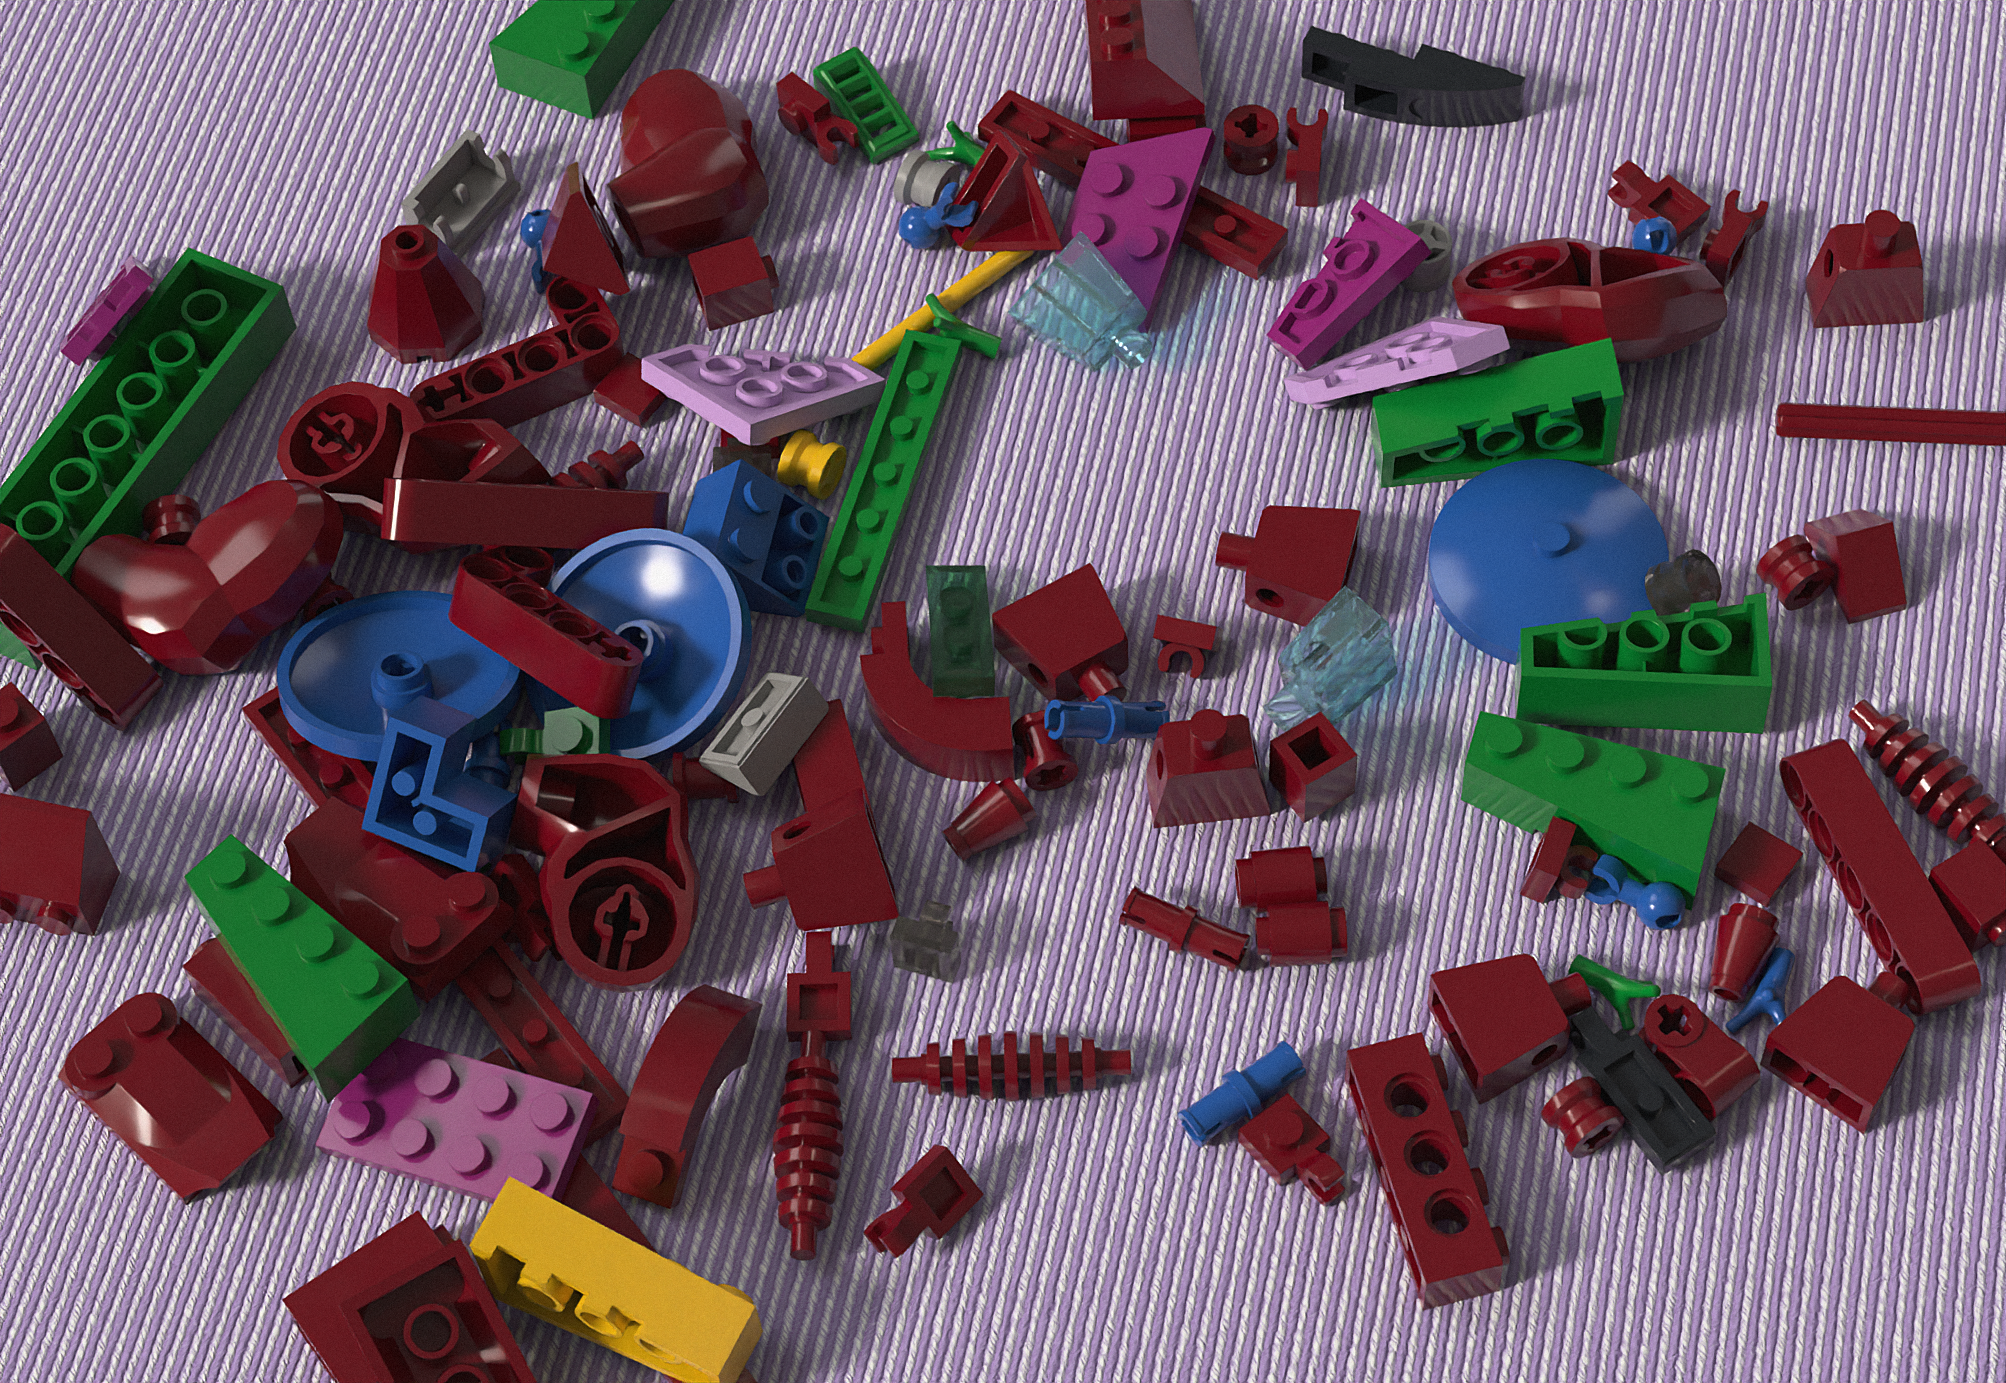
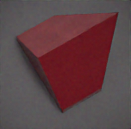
M998 129L951 206L954 204L965 206L972 201H977L978 208L973 221L963 227H955L949 224L943 227L960 248L969 252L1063 250L1029 158L1006 132Z

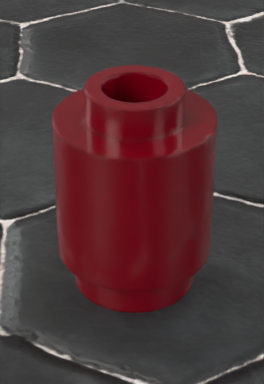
M1309 845L1249 851V858L1234 859L1235 884L1240 909L1254 908L1256 914L1266 913L1267 904L1317 901V895L1327 894L1328 886L1324 857H1312Z
M1328 901L1267 904V917L1255 918L1257 956L1269 955L1271 968L1332 964V958L1347 957V925L1344 906L1329 907Z

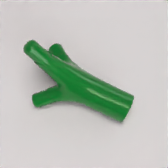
M949 121L946 124V129L952 135L955 146L937 148L925 152L930 155L932 161L943 159L966 164L974 168L985 149L974 141L970 132H963L955 121Z
M931 293L926 296L925 301L936 317L933 324L941 329L936 335L961 340L962 347L995 359L1003 338L963 322L944 308L935 294Z
M1581 954L1575 957L1568 971V975L1578 972L1588 987L1601 993L1618 1012L1622 1028L1625 1031H1631L1635 1028L1630 1008V999L1657 998L1661 994V988L1658 985H1653V982L1628 978Z

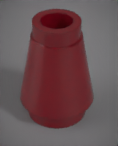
M1008 776L998 784L992 780L950 823L951 825L941 833L957 857L964 862L972 855L975 856L1028 831L1026 824L1036 818L1037 814L1018 785Z
M1734 903L1730 906L1728 914L1719 917L1710 975L1711 981L1708 986L1711 994L1728 1002H1745L1747 993L1751 990L1781 939L1780 935L1776 932L1779 926V920L1776 916L1754 905Z

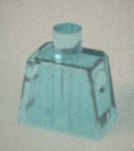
M1081 231L1078 232L1008 311L1009 315L1028 336L1092 372L1100 370L1112 355L1130 370L1135 369L1146 360L1152 350V342L1136 330L1146 318L1147 310L1090 239Z
M1344 586L1281 652L1277 661L1284 687L1263 708L1268 717L1284 732L1295 727L1308 714L1312 717L1320 711L1335 726L1398 674L1389 622L1347 586Z

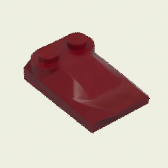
M331 796L286 835L284 844L289 858L291 884L406 977L412 992L425 1003H428L516 923L514 909L499 898L497 886L489 877L478 872H463L452 864L361 829L366 809L338 796Z
M156 992L137 994L120 1005L74 1045L58 1074L64 1088L185 1205L204 1189H218L276 1138L274 1127L284 1119L281 1112L179 1015L169 998Z
M461 1238L338 1304L352 1336L356 1339L378 1383H537Z

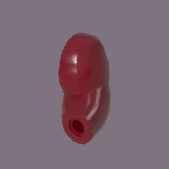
M681 68L662 70L648 77L633 92L622 112L620 121L619 164L621 175L607 183L604 187L614 216L624 236L641 259L688 257L687 254L745 238L768 206L769 191L757 158L756 132L743 102L727 88L707 76Z
M1571 237L1535 240L1494 251L1472 262L1461 270L1452 281L1454 296L1462 318L1466 321L1503 326L1510 347L1536 353H1551L1611 338L1617 364H1634L1653 360L1685 348L1718 331L1727 317V300L1723 287L1708 268L1700 262L1684 257L1656 254L1638 249L1615 246L1605 248L1589 240Z
M355 381L330 386L309 398L290 417L278 442L277 459L287 479L306 481L333 497L343 514V530L372 535L381 539L384 478L532 485L546 484L549 478H551L541 462L516 437L492 418L455 419L437 422L423 405L394 388H383ZM381 539L395 548L417 556L459 550L468 545Z
M296 479L270 480L252 487L238 498L222 505L202 519L185 546L155 544L127 534L102 536L83 550L72 569L71 586L137 652L181 675L203 677L232 671L254 652L267 637L296 618L320 588L336 561L344 537L343 514L333 497L306 481Z
M607 753L528 754L507 845L545 858L539 873L542 902L550 919L557 950L573 972L595 988L616 993L650 989L671 974L687 949L698 918L701 877L688 841L689 817L687 795L647 761Z

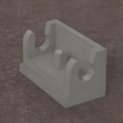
M468 128L401 202L406 225L423 224L436 234L459 259L521 190L520 183L514 178L511 161L507 153L502 148H499L493 155V159H491L484 150L485 145L480 134Z

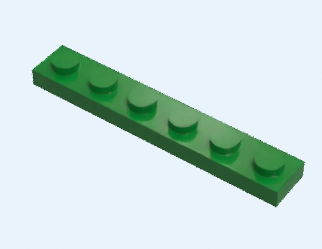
M906 329L805 606L806 621L864 633L962 357L961 340Z

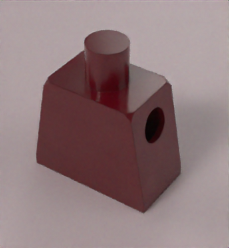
M1875 210L1867 215L1865 223L1838 224L1830 228L1805 281L1813 328L1923 322V266L1913 223L1900 221L1897 215L1891 211Z
M1269 505L1262 510L1255 537L1222 531L1218 542L1215 566L1246 572L1245 603L1250 608L1326 635L1335 636L1359 544L1361 511L1340 508Z
M1091 563L992 613L994 647L1049 702L1051 700L1072 701L1083 694L1093 702L1103 695L1116 696L1121 702L1125 698L1127 689L1117 676L1123 674L1129 667L1128 639Z
M1203 709L1196 712L1190 720L1167 722L1159 726L1146 768V781L1154 829L1270 815L1262 760L1248 716L1242 714L1223 716V714L1216 710Z
M863 788L853 790L776 827L771 832L772 853L775 864L743 874L745 888L753 910L788 900L798 930L811 931L892 920L900 917L897 892Z
M1523 953L1430 974L1427 1005L1480 1105L1559 1060L1567 1051L1570 1035V1025L1567 1017L1591 1007L1592 999L1586 982L1578 972L1548 983L1535 958L1532 955Z
M1886 971L1880 972L1867 989L1846 976H1835L1771 1031L1766 1041L1760 1066L1862 1134H1865L1907 1053L1916 1028L1913 1020L1900 1012L1912 995L1909 986L1900 977Z

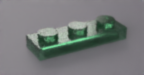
M926 565L925 589L933 697L969 698L994 696L995 668L985 565Z

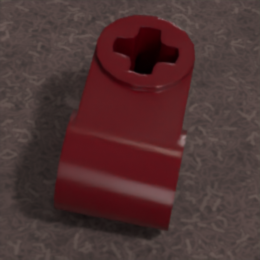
M1677 994L1662 995L1653 1000L1647 1008L1644 1026L1638 1033L1639 1037L1651 1051L1654 1043L1658 1046L1653 1054L1709 1122L1715 1120L1760 1080L1761 1073L1759 1067L1746 1048L1725 1034L1687 997ZM1685 1015L1687 1020L1685 1025L1683 1026L1681 1025V1021L1683 1016Z

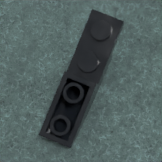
M1314 26L1310 27L1303 40L1301 78L1344 91L1343 110L1401 124L1454 128L1492 126L1517 122L1522 114L1526 77L1511 73L1504 68L1493 67L1459 56L1454 52L1441 50L1425 44L1420 46L1415 58L1412 59L1395 51L1382 49L1348 38L1343 34L1333 33Z

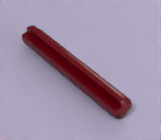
M1783 402L1778 404L1776 410L1775 430L1776 434L1780 437L2005 446L2006 411Z

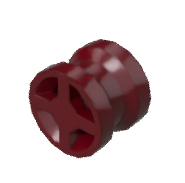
M1256 104L1234 108L1227 114L1224 121L1225 142L1223 144V156L1225 163L1230 169L1242 175L1252 176L1265 173L1275 165L1278 159L1277 139L1279 136V123L1275 114L1266 107Z
M177 494L161 496L150 501L144 506L141 513L144 530L149 534L147 541L155 544L185 546L196 526L202 520L199 504L191 497Z
M1804 535L1789 536L1778 542L1761 558L1756 568V573L1765 584L1774 585L1778 589V600L1786 610L1790 611L1801 609L1817 599L1829 587L1834 577L1833 570L1825 561L1816 560L1812 556L1813 547Z
M1591 1076L1579 1078L1562 1088L1545 1104L1541 1112V1117L1550 1128L1559 1129L1565 1136L1564 1147L1576 1159L1588 1156L1606 1145L1616 1136L1625 1123V1117L1618 1108L1606 1105L1601 1099V1087Z

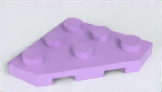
M1435 316L1313 366L1307 371L1304 370L1284 378V382L1291 401L1312 404L1313 409H1321L1335 405L1345 400L1346 396L1383 387L1386 392H1394L1416 384L1419 379L1455 370H1458L1460 375L1478 372L1493 364L1491 356L1510 349L1503 326Z
M686 344L642 358V380L665 393L668 398L680 402L699 414L704 420L714 423L735 436L740 442L749 446L766 444L771 438L795 430L810 429L818 422L839 415L857 413L863 407L880 402L886 386V379L852 359L844 357L825 356L824 366H820L810 362L791 363V353L745 349L744 359H739L729 355L710 356L711 346Z

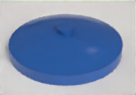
M1530 459L1511 462L1492 468L1468 481L1451 496L1440 511L1433 526L1428 552L1430 588L1434 600L1447 622L1461 637L1480 651L1513 665H1516L1521 628L1599 617L1604 624L1615 623L1629 619L1631 612L1655 609L1656 614H1658L1664 599L1669 574V550L1666 537L1658 519L1647 503L1626 484L1599 469L1557 459Z
M657 528L627 530L612 534L587 546L571 558L547 585V590L636 646L644 656L629 715L624 718L610 719V754L647 761L650 765L673 758L674 752L688 750L703 739L721 721L739 693L747 672L752 648V624L748 602L741 585L733 572L717 555L697 541L670 530ZM523 671L526 691L531 706L543 726L544 712L578 707Z
M403 590L359 597L332 607L307 622L293 635L281 653L277 666V685L280 704L285 718L302 737L334 754L378 762L389 716L418 696L422 695L477 717L470 741L472 743L494 729L513 709L522 689L523 671L456 627L449 620L448 612L452 594L422 590Z

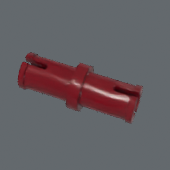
M1136 886L1132 888L1123 906L1122 911L1126 913H1122L1119 918V924L1128 925L1170 943L1169 950L1182 955L1186 950L1228 968L1233 973H1236L1247 951L1245 946H1248L1251 936L1246 933H1239L1200 916L1201 909L1188 904L1183 909L1141 891V888Z

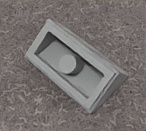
M768 671L716 736L698 762L703 768L745 791L763 796L827 714L829 709L828 703L808 677Z

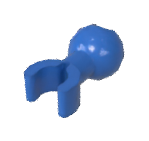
M951 182L942 189L938 202L933 207L914 206L904 212L898 223L899 236L916 250L932 247L940 238L943 226L947 224L955 227L969 225L977 211L978 202L972 201L965 206L958 204L949 206L948 204L953 202L959 187L958 183Z
M538 209L531 213L528 212L520 226V236L523 242L536 253L537 260L532 266V279L534 287L539 294L545 291L543 279L548 275V271L543 270L541 238L551 213L549 209Z
M1661 216L1653 219H1641L1631 234L1634 249L1651 253L1670 255L1677 244L1675 227L1671 221Z
M1606 854L1600 857L1592 872L1606 879L1608 883L1598 878H1593L1584 893V896L1591 902L1605 905L1619 900L1636 908V913L1641 922L1648 928L1658 931L1673 929L1684 918L1686 900L1681 891L1672 883L1658 881L1646 886L1629 878L1627 870L1621 861Z

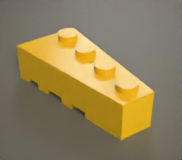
M510 1176L469 1244L487 1287L496 1300L684 1383H736L763 1333L756 1306L753 1305V1300L743 1291L723 1283L717 1286L692 1273L680 1263L654 1253Z

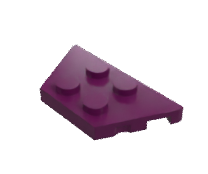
M1204 127L1091 151L1059 238L1063 250H1055L1058 260L1077 277H1082L1089 283L1097 295L1108 304L1114 305L1130 319L1132 325L1140 332L1148 334L1216 141L1213 129Z
M132 254L120 267L121 271L106 289L101 291L60 343V352L78 366L87 357L96 363L117 338V335H115L116 331L112 329L125 313L133 318L154 293L153 288L149 286L154 281L149 268Z

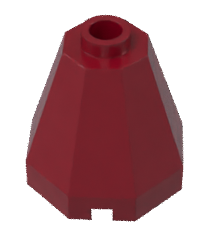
M423 224L398 225L381 239L369 288L367 328L370 338L401 364L418 363L416 356H431L433 362H449L483 334L484 320L482 308L485 306V295L482 283L450 248Z

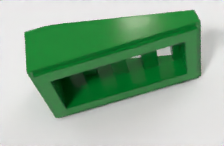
M852 47L814 68V88L830 100L831 112L841 119L852 122L857 127L859 149L873 165L920 141L918 131L874 66L858 47ZM862 92L865 93L864 95H862V96H860V97H858V98H856V99H854V100H852V101H850V102L847 101V100H849V99H851V98L857 96L858 94H860V93H862ZM876 109H879L878 112H876V113H874V114H872V115H870V116H868V117H866V118H864V119H862V120L859 119V118H861L862 116H864V115H866V114H868V113H870V112H872V111H874V110H876ZM888 124L893 126L890 130L874 138L870 135Z

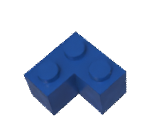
M422 695L390 715L361 829L469 872H477L500 854L505 848L518 794L463 773L477 717Z

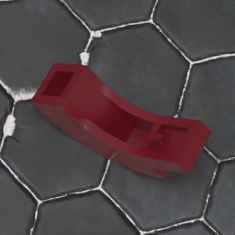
M906 602L881 603L882 626L871 627L873 654L860 655L867 708L882 738L893 750L913 765L944 778L967 782H991L992 780L998 782L1009 776L1012 780H1015L1009 696L959 699L942 695L929 688L918 678L911 666Z
M704 984L690 991L676 1005L654 1039L629 1096L618 1131L625 1135L612 1189L668 1209H672L680 1204L694 1148L706 1112L725 1078L734 1070L747 1064L763 1004Z

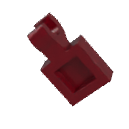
M793 71L776 83L779 102L778 116L781 123L794 136L801 135L817 147L819 156L823 161L831 165L839 162L838 149L834 144L836 141H844L854 149L860 146L857 127L852 122L841 119L831 112L830 100Z
M1290 107L1286 114L1287 139L1299 148V150L1288 149L1286 163V183L1296 184L1295 206L1318 208L1322 145L1328 134V113L1326 109H1319L1318 120L1312 125H1302L1297 121V108Z
M1629 160L1612 173V178L1618 183L1608 190V196L1619 206L1631 208L1628 220L1637 225L1641 219H1653L1658 216L1671 221L1677 232L1675 248L1708 220L1711 206L1669 174L1656 183L1638 165Z
M1736 189L1728 193L1725 198L1722 228L1720 230L1712 228L1709 231L1699 254V260L1706 262L1705 266L1723 287V291H1725L1745 257L1750 239L1763 228L1768 210V202L1761 200L1756 210L1752 212L1740 211L1737 207L1741 191Z
M504 854L488 876L496 884L499 898L511 906L515 912L516 923L501 938L505 943L521 942L523 951L533 962H539L548 949L557 961H563L564 958L556 947L550 919L544 913L545 907L542 902L538 876L523 854Z
M832 931L806 932V973H787L786 1033L788 1042H801V1034L810 1030L825 1033L827 1036L826 1041L852 1040L851 971L835 972V946L832 945Z
M1289 1093L1285 1094L1238 1130L1239 1143L1280 1187L1296 1175L1314 1198L1324 1207H1327L1345 1193V1188L1339 1182L1345 1177V1172L1331 1156L1326 1154L1330 1150V1136Z
M935 1144L890 1189L901 1204L877 1217L863 1234L879 1253H883L887 1249L893 1257L898 1258L912 1246L922 1232L927 1237L940 1240L984 1194L948 1147Z

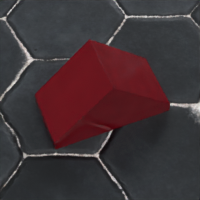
M1860 508L1805 523L1803 530L1813 547L1817 559L1825 561L1834 572L1833 581L1830 586L1848 624L1906 609L1907 600L1893 521Z

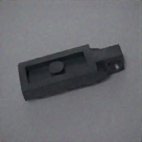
M1592 1006L1570 1019L1569 1040L1580 1053V1056L1576 1057L1575 1064L1581 1071L1582 1077L1591 1076L1597 1081L1601 1087V1099L1606 1105L1617 1107L1625 1117L1624 1130L1661 1176L1714 1143L1717 1135L1715 1128L1637 1033L1630 1036L1623 1028L1613 1033Z

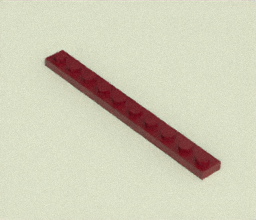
M278 686L241 708L248 724L315 809L320 807L331 796H338L366 809L374 777L359 759L334 754L302 737L285 718L280 704ZM500 937L451 982L522 1073L591 1092L599 1099L600 1104L582 1147L585 1150L620 1126L629 1096Z

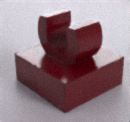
M1158 614L1153 638L1169 642L1158 656L1159 671L1170 673L1173 657L1179 652H1187L1193 660L1190 677L1200 679L1204 675L1207 666L1206 657L1201 649L1219 653L1224 629Z
M1555 816L1552 817L1537 844L1519 895L1543 904L1554 885L1558 892L1568 898L1579 899L1582 896L1588 881L1574 876L1568 867L1576 866L1590 872L1598 854L1584 845L1569 847L1577 825Z

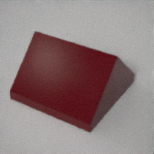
M578 162L568 165L541 238L543 270L619 296L628 293L631 290L627 260Z

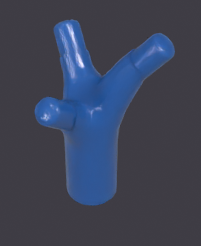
M1775 948L1767 961L1763 976L1754 994L1744 1008L1726 1023V1029L1730 1033L1737 1032L1761 1013L1769 1014L1776 1026L1787 1018L1785 1012V993L1796 960L1793 952L1786 948Z

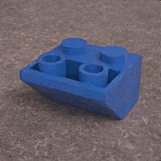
M739 459L697 481L683 535L703 545L729 567L743 589L749 611L798 618L805 614V606L810 595L830 517L743 459Z

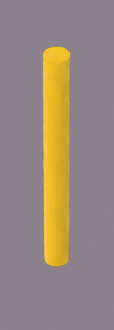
M998 251L936 297L944 308L953 313L1033 255V251ZM925 304L851 359L871 371L875 370L898 353L906 329L926 333L934 327L933 322L936 317L930 310L929 305Z

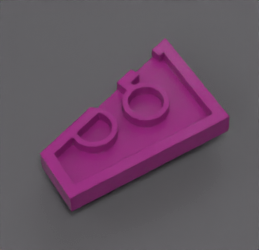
M1362 198L1358 200L1350 212L1355 221L1343 239L1333 237L1323 251L1328 261L1317 277L1301 283L1266 334L1277 350L1306 371L1319 359L1323 358L1360 320L1367 317L1383 298L1401 281L1407 279L1414 272L1415 268L1432 253L1421 237Z

